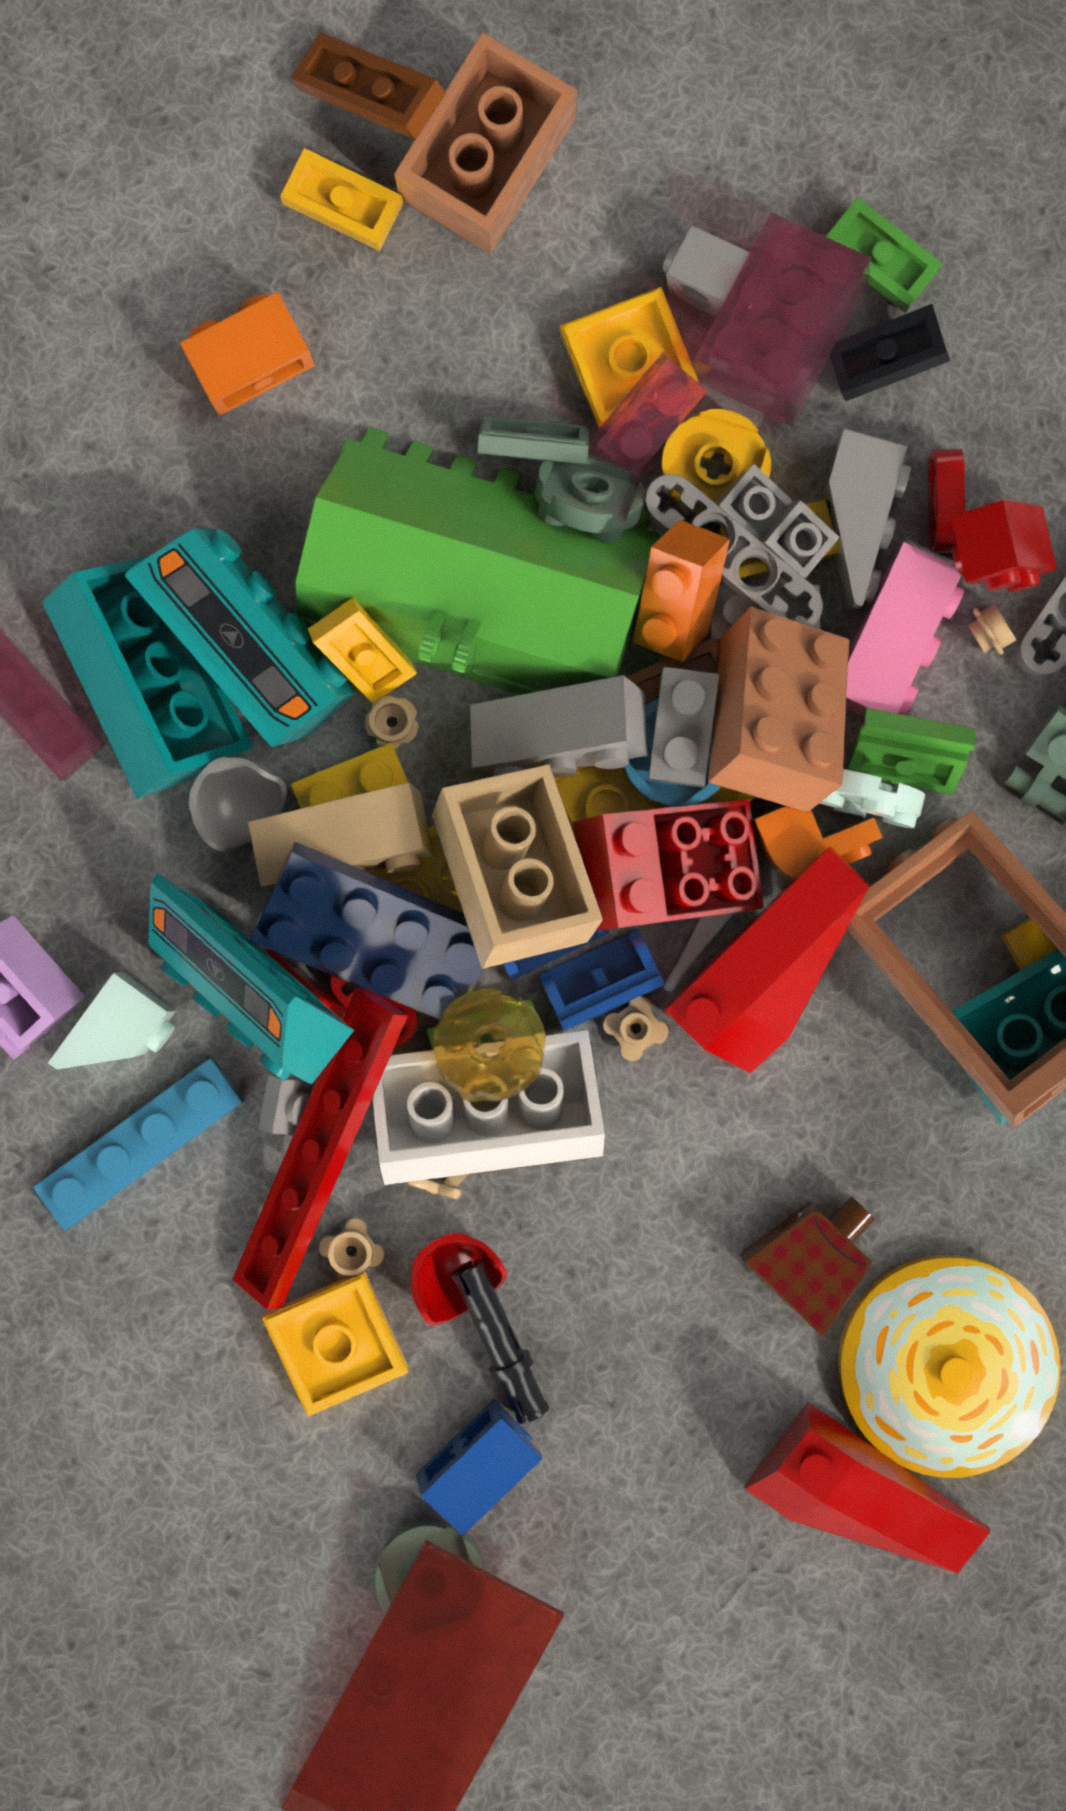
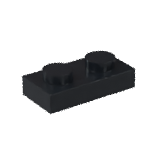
M932 304L827 345L839 389L845 402L950 361Z

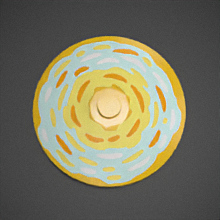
M934 1255L906 1262L890 1270L876 1280L859 1298L846 1321L841 1336L838 1371L846 1406L859 1429L877 1450L911 1471L934 1477L960 1478L982 1474L1000 1467L1019 1455L1037 1437L1047 1422L1057 1397L1060 1382V1356L1057 1339L1045 1311L1037 1299L1020 1282L1003 1270L975 1258L960 1255Z

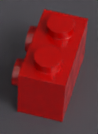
M1003 499L951 516L956 543L952 547L953 560L958 572L964 576L966 583L986 584L988 591L1007 588L1008 592H1017L1040 585V575L1057 570L1043 506Z

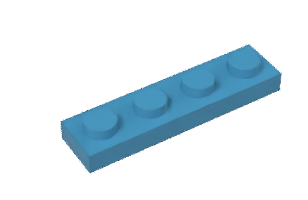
M212 1057L39 1182L33 1189L65 1232L244 1102V1099Z

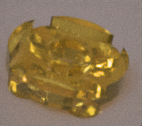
M480 989L455 999L443 1012L444 1018L438 1024L437 1031L435 1029L433 1037L435 1062L445 1082L457 1090L463 1099L474 1103L483 1100H504L525 1090L541 1074L546 1049L545 1031L539 1015L526 1001L521 998L517 1001L512 997L503 996L500 990ZM490 1034L493 1040L503 1039L505 1045L499 1047L497 1055L479 1054L475 1049L481 1045L480 1036Z

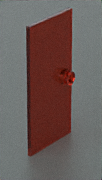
M425 1540L294 1781L281 1809L284 1811H456L562 1621L564 1612L436 1544Z

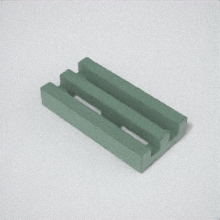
M486 415L482 419L479 431L477 453L587 464L591 428H588L586 425Z

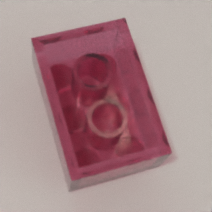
M771 212L694 358L698 381L793 427L822 373L836 341L839 340L868 285L871 257Z

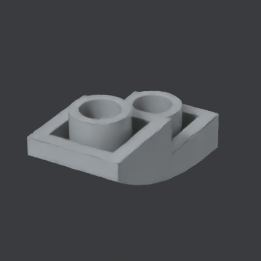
M755 464L747 465L715 503L803 578L809 575L840 538L801 500L793 501Z

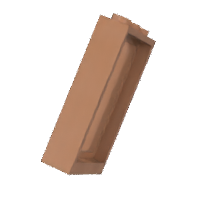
M971 810L960 819L953 816L945 820L931 834L932 840L917 852H914L912 849L903 852L889 865L887 869L888 874L873 885L868 883L870 886L847 930L1015 1128L1066 1089V1038L1012 1080H1009L875 923L880 917L970 850L1066 957V913L978 815Z

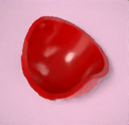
M448 1233L433 1240L418 1252L411 1267V1292L417 1309L428 1325H440L468 1312L460 1291L450 1275L457 1267L469 1261L474 1262L476 1259H482L495 1291L504 1283L508 1273L496 1253L484 1242L465 1233Z

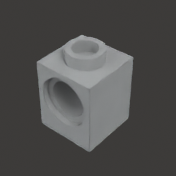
M691 225L683 242L676 240L665 258L663 272L666 273L668 294L726 322L751 275V252Z

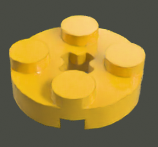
M709 409L700 412L698 416L689 418L684 423L682 422L671 432L661 458V476L666 474L679 475L716 503L747 465L755 464L764 474L770 477L771 456L768 446L767 448L765 447L764 440L758 434L759 430L752 421L730 410ZM714 453L724 455L723 464L731 468L728 475L720 474L717 479L707 477V470L700 466L701 459L710 460ZM674 490L671 494L666 495L682 512L687 514L678 504L681 497L678 491ZM694 506L691 515H687L695 518L703 511L698 506Z

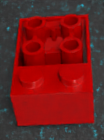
M749 799L602 814L573 822L575 840L603 919L596 931L764 909Z

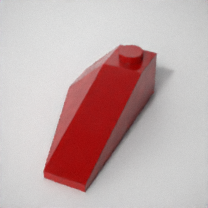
M829 846L673 996L665 1011L705 1051L751 1073L790 1037L870 885Z
M807 1402L745 1485V1490L790 1521L955 1573L962 1569L991 1533L989 1526L810 1402Z

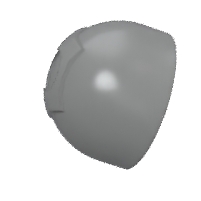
M226 756L217 758L207 764L196 778L193 787H191L189 810L191 811L194 826L201 838L212 848L228 853L242 850L252 844L248 822L280 814L286 801L287 788L285 782L279 776L256 760L245 757L227 758Z

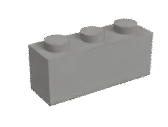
M624 675L470 705L472 768L488 778L548 764L554 778H563L575 775L577 768L595 765L602 769H617L627 766L629 759L648 756L645 692Z

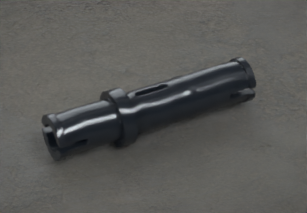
M483 1260L469 1261L457 1267L450 1275L460 1291L473 1324L493 1365L489 1368L494 1381H501L516 1414L517 1422L523 1424L527 1420L528 1422L534 1421L543 1416L550 1407L547 1401L544 1400L530 1369L533 1360L528 1350L521 1349L505 1310L485 1270Z

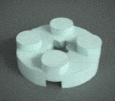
M843 769L842 786L819 804L834 807L833 811L859 819H865L866 813L882 816L883 822L913 829L915 828L917 817L921 815L925 793L902 783H899L896 793L891 792L893 787L881 782V777Z

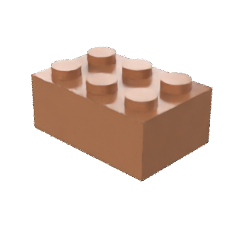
M482 32L446 89L443 99L417 139L413 142L394 174L398 194L402 195L405 203L491 255L576 118L577 90Z
M750 607L720 637L717 667L719 680L712 728L709 783L809 812L842 786L849 639L754 607Z

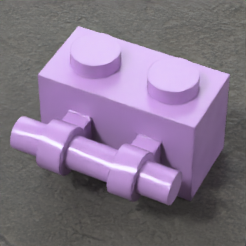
M12 915L0 922V1046L15 1060L30 1048L31 1043L51 1030L86 997Z

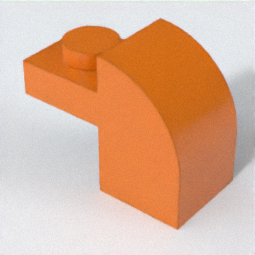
M789 806L782 807L752 820L754 835L765 860L775 872L791 882L829 846L849 864L871 855L872 852L869 844L883 838L875 818L823 838L811 810L806 812Z

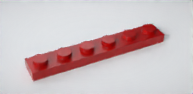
M355 988L342 1019L354 1031L316 1080L232 1278L237 1285L266 1310L282 1308L408 1017L407 1014L371 989Z

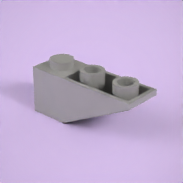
M843 429L835 443L821 495L823 500L826 499L834 532L840 537L837 540L839 553L835 557L846 612L855 614L863 606L864 601L872 603L876 595L881 571L873 569L878 550L886 551L891 542L896 519L888 517L893 497L901 499L905 492L911 466L903 464L908 446Z

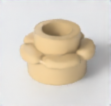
M993 603L980 612L977 607L973 609V614L977 620L969 624L968 627L983 652L986 653L995 648L999 655L1003 654L1004 651L1002 649L1015 642L1016 638L996 605Z
M391 695L381 697L373 702L371 712L365 717L366 731L369 736L376 738V743L379 746L392 743L394 749H396L401 743H409L415 738L419 727L417 721H415L417 711L414 705L405 698L397 699ZM394 717L397 719L395 727L387 725L389 718Z

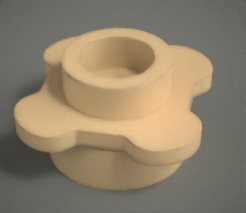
M643 996L631 1000L629 1006L618 1014H608L603 1022L605 1032L609 1035H614L621 1045L620 1052L622 1057L629 1061L639 1060L642 1057L643 1050L653 1043L661 1044L665 1042L668 1037L667 1025L655 1018L651 1012L650 1000ZM634 1023H638L641 1026V1031L637 1034L631 1032V1025Z
M360 1218L349 1219L346 1222L345 1229L334 1236H324L319 1244L320 1254L329 1259L331 1266L337 1271L336 1277L338 1280L347 1276L358 1275L369 1266H379L384 1259L383 1247L372 1241L367 1234L366 1222ZM349 1246L356 1247V1255H348L347 1248Z

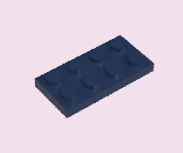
M294 842L252 929L249 940L365 989H371L381 996L452 1025L484 971L481 968L464 913L298 842Z

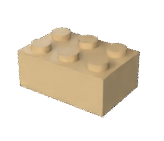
M550 765L442 788L432 817L481 968L484 969L587 943L603 919Z

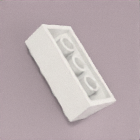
M588 1030L391 1055L372 1098L379 1164L384 1185L603 1156L605 1133Z

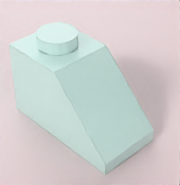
M125 972L113 973L48 1064L55 1069H63L132 1058L145 1054L148 1049L156 1053L175 1029V1026L169 1020L176 1012V1009Z

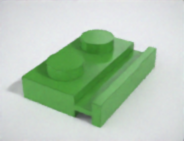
M866 708L864 720L859 725L848 755L846 770L881 777V782L897 785L902 783L913 788L953 795L968 763V754L975 747L976 728Z

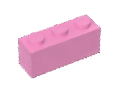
M905 542L894 552L878 586L874 600L870 603L849 649L846 708L863 716L866 708L901 715L908 714L919 688L911 685L920 666L926 669L929 667L940 646L941 638L934 635L942 617L950 619L953 616L964 593V589L957 586L962 575L958 572L955 565Z

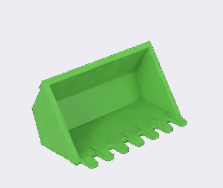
M369 428L361 442L347 438L341 449L339 459L315 498L295 581L297 605L295 615L301 618L309 628L354 597L412 662L512 693L523 695L618 676L641 601L651 547L661 536L660 533L648 530L651 521L645 511L642 510L640 519L634 527L623 531L622 538L619 541L603 542L593 537L590 532L581 531L567 525L554 526L543 522L537 515L539 503L534 495L516 490L521 476L516 471L501 468L493 483L474 477L473 473L477 461L464 455H456L450 469L429 463L433 447L425 443L412 442L406 455L385 450L389 433L376 428Z

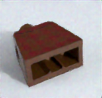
M852 1196L829 1220L814 1205L808 1202L746 1248L740 1254V1257L753 1272L822 1337L829 1330L872 1264V1261L853 1242L872 1224L875 1218Z

